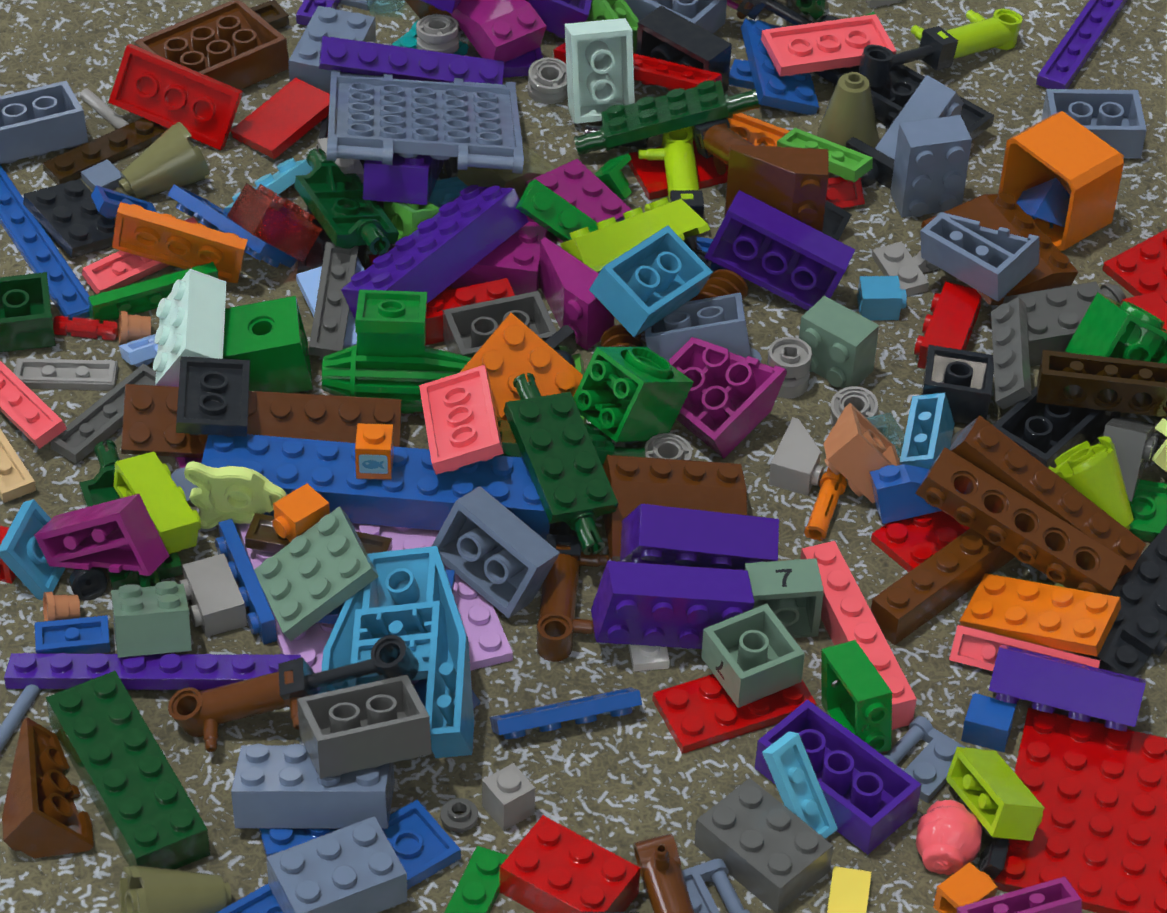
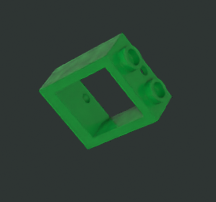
M856 640L821 649V704L826 713L879 753L891 750L892 691Z

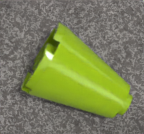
M1097 437L1100 443L1090 446L1088 441L1080 443L1054 460L1057 467L1049 466L1051 471L1126 529H1130L1129 524L1132 523L1134 518L1115 445L1110 437Z

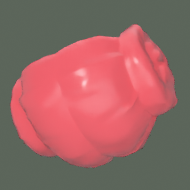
M938 800L918 820L916 847L922 857V863L928 871L951 875L969 862L972 863L977 857L982 844V824L963 804L953 800Z

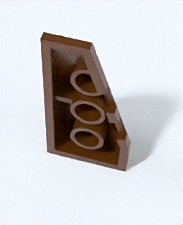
M28 717L21 724L2 814L3 841L11 849L21 851L32 858L90 851L94 847L92 822L88 812L81 811L78 813L73 799L80 797L81 794L78 787L70 784L66 776L63 775L69 768L58 737L55 733Z

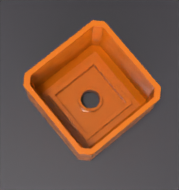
M1057 112L1007 140L998 194L1007 193L1013 196L1017 202L1024 190L1057 178L1070 195L1065 228L1056 224L1053 225V229L1049 228V222L1038 218L1034 219V223L1043 233L1051 238V242L1059 251H1064L1112 223L1124 165V155L1065 112Z

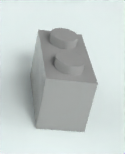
M224 553L183 564L184 579L180 580L179 584H184L187 601L191 600L192 606H189L192 622L195 627L201 625L205 637L247 626L245 602Z

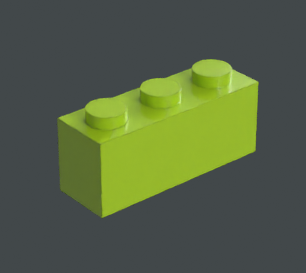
M153 451L116 461L113 487L120 498L140 494L168 554L197 546L198 530H201L200 516L196 510L191 509L186 501L183 489L180 486H176L171 478L168 466L165 463H161L156 453Z
M957 747L946 776V781L992 837L1032 841L1037 826L1042 821L1043 805L997 751Z

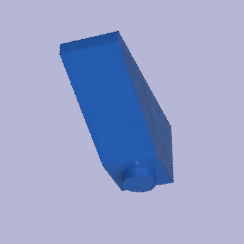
M901 464L897 466L887 465L879 470L870 471L875 506L882 524L942 511L938 507L929 505L923 498L915 494L929 471L928 468Z

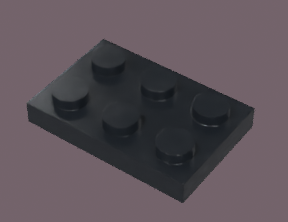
M80 179L24 194L23 205L70 258L112 247L116 218H106L97 211L91 197L92 192Z
M181 356L176 433L247 437L250 360Z

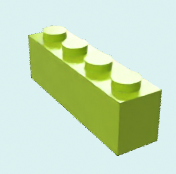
M665 197L649 203L651 210L643 212L642 208L638 207L623 213L624 220L616 222L615 217L596 223L598 229L590 232L587 226L569 233L571 240L560 243V246L594 271L600 272L605 265L667 225L682 240L709 231L710 228L708 223L682 199L669 203L668 198Z

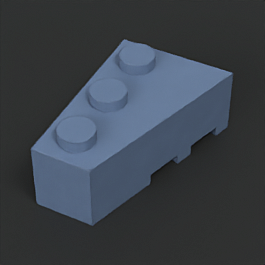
M940 212L920 230L921 258L997 302L1039 264V236L1029 234L1028 238L1013 235L1010 234V229L999 227L998 231L980 226V221Z

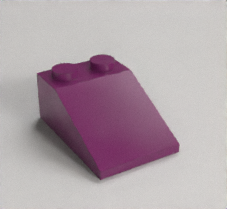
M462 0L451 14L458 21L459 27L482 58L504 61V63L539 48L546 29V24L526 0Z
M544 237L540 240L539 286L560 329L567 324L575 331L576 343L585 350H588L601 341V337L606 330L614 326L615 317L589 291L599 273Z

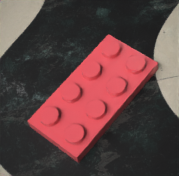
M876 14L762 30L761 41L780 77L859 66L863 49L868 45H881L890 49L893 54H896V49Z
M485 365L419 385L431 463L436 475L456 471L463 466L479 461H488L495 456L504 454L490 379Z

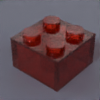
M246 183L227 217L252 235L301 262L305 260L322 231L321 227L312 222L315 218L314 215L302 209L301 206L293 201L277 195L276 192L262 184L255 188Z

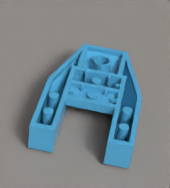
M431 546L369 553L368 556L379 577L345 601L323 650L321 672L371 659V649L380 638L387 635L401 637L419 663L418 673L413 680L427 679L425 709L430 716L431 750L436 758L472 755L474 711L469 643L438 547ZM377 673L320 687L319 694L385 680L383 675L379 676Z

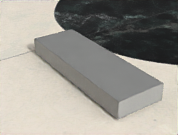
M17 358L14 374L29 389L110 391L116 384L118 361Z

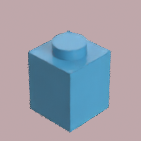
M860 276L857 293L859 315L869 320H899L900 311L905 309L907 304L906 289L900 288L899 276Z

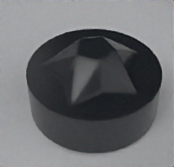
M92 567L90 570L75 569L70 575L69 585L74 595H78L80 600H93L105 592L107 578L100 567Z

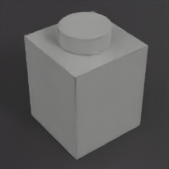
M512 763L482 780V807L500 828L505 831L535 814V787L518 767Z

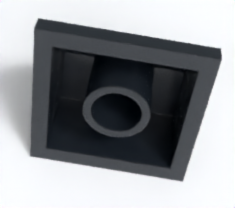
M929 345L921 395L946 393L954 422L969 425L979 416L987 420L993 385V355Z

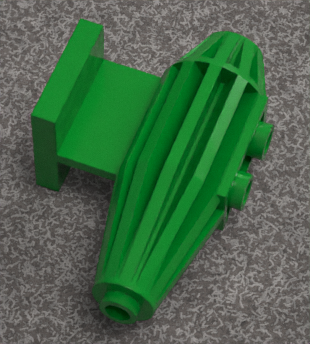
M359 290L355 319L357 344L323 356L322 390L334 396L401 399V413L423 412L419 385L459 373L471 357L425 346L427 292Z

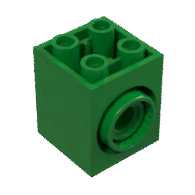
M1097 292L1065 351L1067 353L1167 364V330L1163 328L1164 321L1127 301H1123L1120 304Z
M296 296L225 308L223 359L250 360L249 391L296 393L313 390L310 355H308L309 345Z
M596 347L573 398L580 415L615 442L648 441L655 435L670 433L694 381L648 347Z

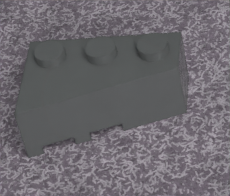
M1115 416L1105 425L1103 436L1110 437L1115 445L1128 499L1132 502L1146 463L1150 461V458L1157 451L1160 434L1154 433L1156 424Z

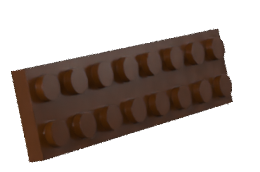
M125 384L121 454L142 455L154 451L157 456L203 458L208 435L176 433L179 387ZM249 391L247 434L356 443L357 423L393 425L394 447H400L401 399Z

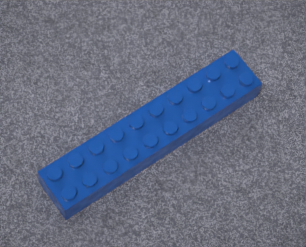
M247 434V437H227L223 435H208L201 464L212 468L238 466L252 469L265 476L273 484L281 487L286 492V495L308 483L329 502L330 513L340 506L348 515L351 523L440 531L456 500L481 486L544 540H546L547 534H550L551 524L523 457L498 455L488 461L475 462L463 466L456 471L436 475L431 463L429 449L394 447L392 480L356 479L355 443ZM274 510L271 513L266 512L264 514L274 516Z

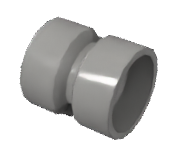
M782 337L777 339L770 345L767 364L771 367L776 365L787 370L778 393V397L781 398L799 397L807 391L809 386L812 350L805 341L799 338Z

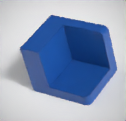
M973 694L965 717L961 741L1005 752L1013 725L1016 704L980 694Z

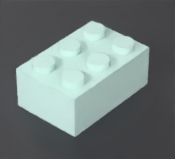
M621 18L565 24L568 110L574 123L602 121L601 112L606 111L609 107L617 104L626 106L635 103L632 28L627 20Z
M189 269L181 280H176L168 297L161 299L156 311V316L160 319L159 327L155 334V343L158 344V350L153 362V370L156 371V386L179 387L181 356L223 359L227 281Z

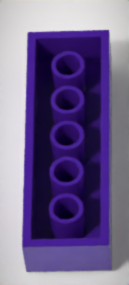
M471 185L464 188L458 198L453 202L442 205L439 208V213L431 219L419 223L416 231L409 236L399 239L395 243L396 246L388 253L377 256L373 260L374 264L366 270L354 274L351 277V282L341 289L354 319H356L359 290L427 292V303H429L529 221L525 214L516 209L520 200L515 188H500L498 185L491 187Z

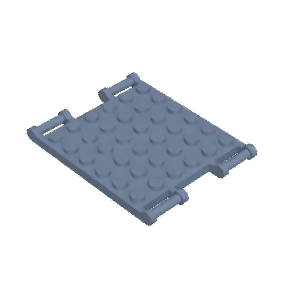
M331 70L326 161H336V158L382 161L383 165H392L393 153H398L399 156L405 158L431 155L436 160H447L450 157H457L458 170H467V167L507 169L512 170V173L522 174L524 153L515 82L506 81L505 84L463 82V78H454V83L393 79L391 74L376 76L340 73V70Z

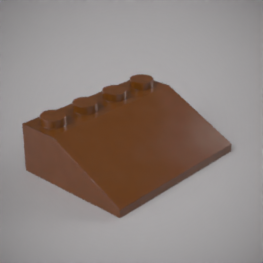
M231 0L134 41L137 47L239 90L289 69L287 38L241 0Z
M730 144L725 215L738 190L822 232L829 176L828 149Z
M1007 193L984 194L944 212L980 221V226L998 231L999 227L1010 229V234L1025 238H1028L1029 234L1039 236V264L1004 297L1071 286L1078 271L1069 262V258L1057 249L1051 242V238L1039 229L1034 223L1033 218L1021 209L1013 196ZM937 215L924 220L921 227L924 228ZM976 289L989 306L1003 304L1004 297L997 302Z
M618 455L606 456L603 468L619 503L616 512L603 514L611 561L620 562L622 520L640 504L747 515V489L741 464Z

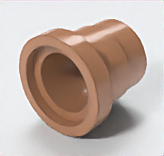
M120 311L118 320L119 344H126L127 341H135L150 336L151 317L128 315L127 311Z
M44 592V622L80 618L78 595H53V592Z

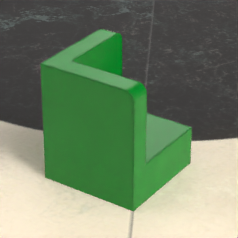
M629 154L610 159L594 174L621 200H625L632 193L628 186L629 182L621 171L632 159Z

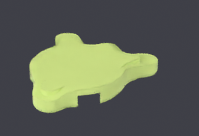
M195 461L187 463L185 467V478L199 487L191 490L189 499L200 509L198 514L201 519L202 529H211L218 525V522L229 519L238 524H251L255 513H271L274 510L273 503L286 496V492L281 487L273 484L262 474L246 467L228 466L212 468Z

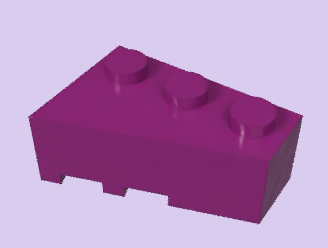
M140 494L55 515L34 534L49 566L84 570H90L92 567L109 568V572L120 573L122 570L139 571L140 575L150 576L169 557Z

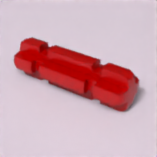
M58 315L55 316L53 322L54 334L67 336V333H71L72 337L98 339V336H102V340L114 341L119 330L117 322L104 320L103 323H100L98 319L73 317V320H69V316Z

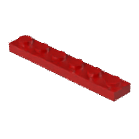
M565 43L554 49V58L566 63ZM633 53L634 80L641 81L644 85H658L666 87L667 90L671 91L678 88L684 90L694 88L699 83L709 80L714 82L721 80L722 82V74Z

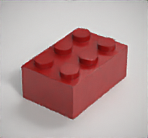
M543 815L500 866V893L535 913L625 912L639 894L641 868Z

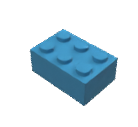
M667 225L605 265L589 291L633 337H636L697 296L713 272Z

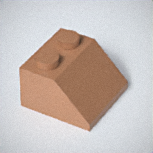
M849 403L842 411L823 444L826 453L825 463L834 474L839 475L841 473L848 479L849 487L857 496L861 497L864 495L874 503L870 471L879 470L887 465L897 466L900 465L895 446Z

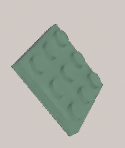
M340 506L330 514L322 517L319 522L300 536L295 537L287 546L272 557L267 558L260 566L254 569L283 634L290 641H293L379 577L348 515Z

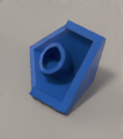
M1057 178L1024 190L1016 203L1033 220L1038 218L1049 222V228L1052 229L1054 224L1065 228L1070 195Z

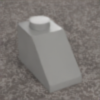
M792 417L771 461L769 485L808 496L813 485L819 486L824 467L819 465L820 449L797 418Z

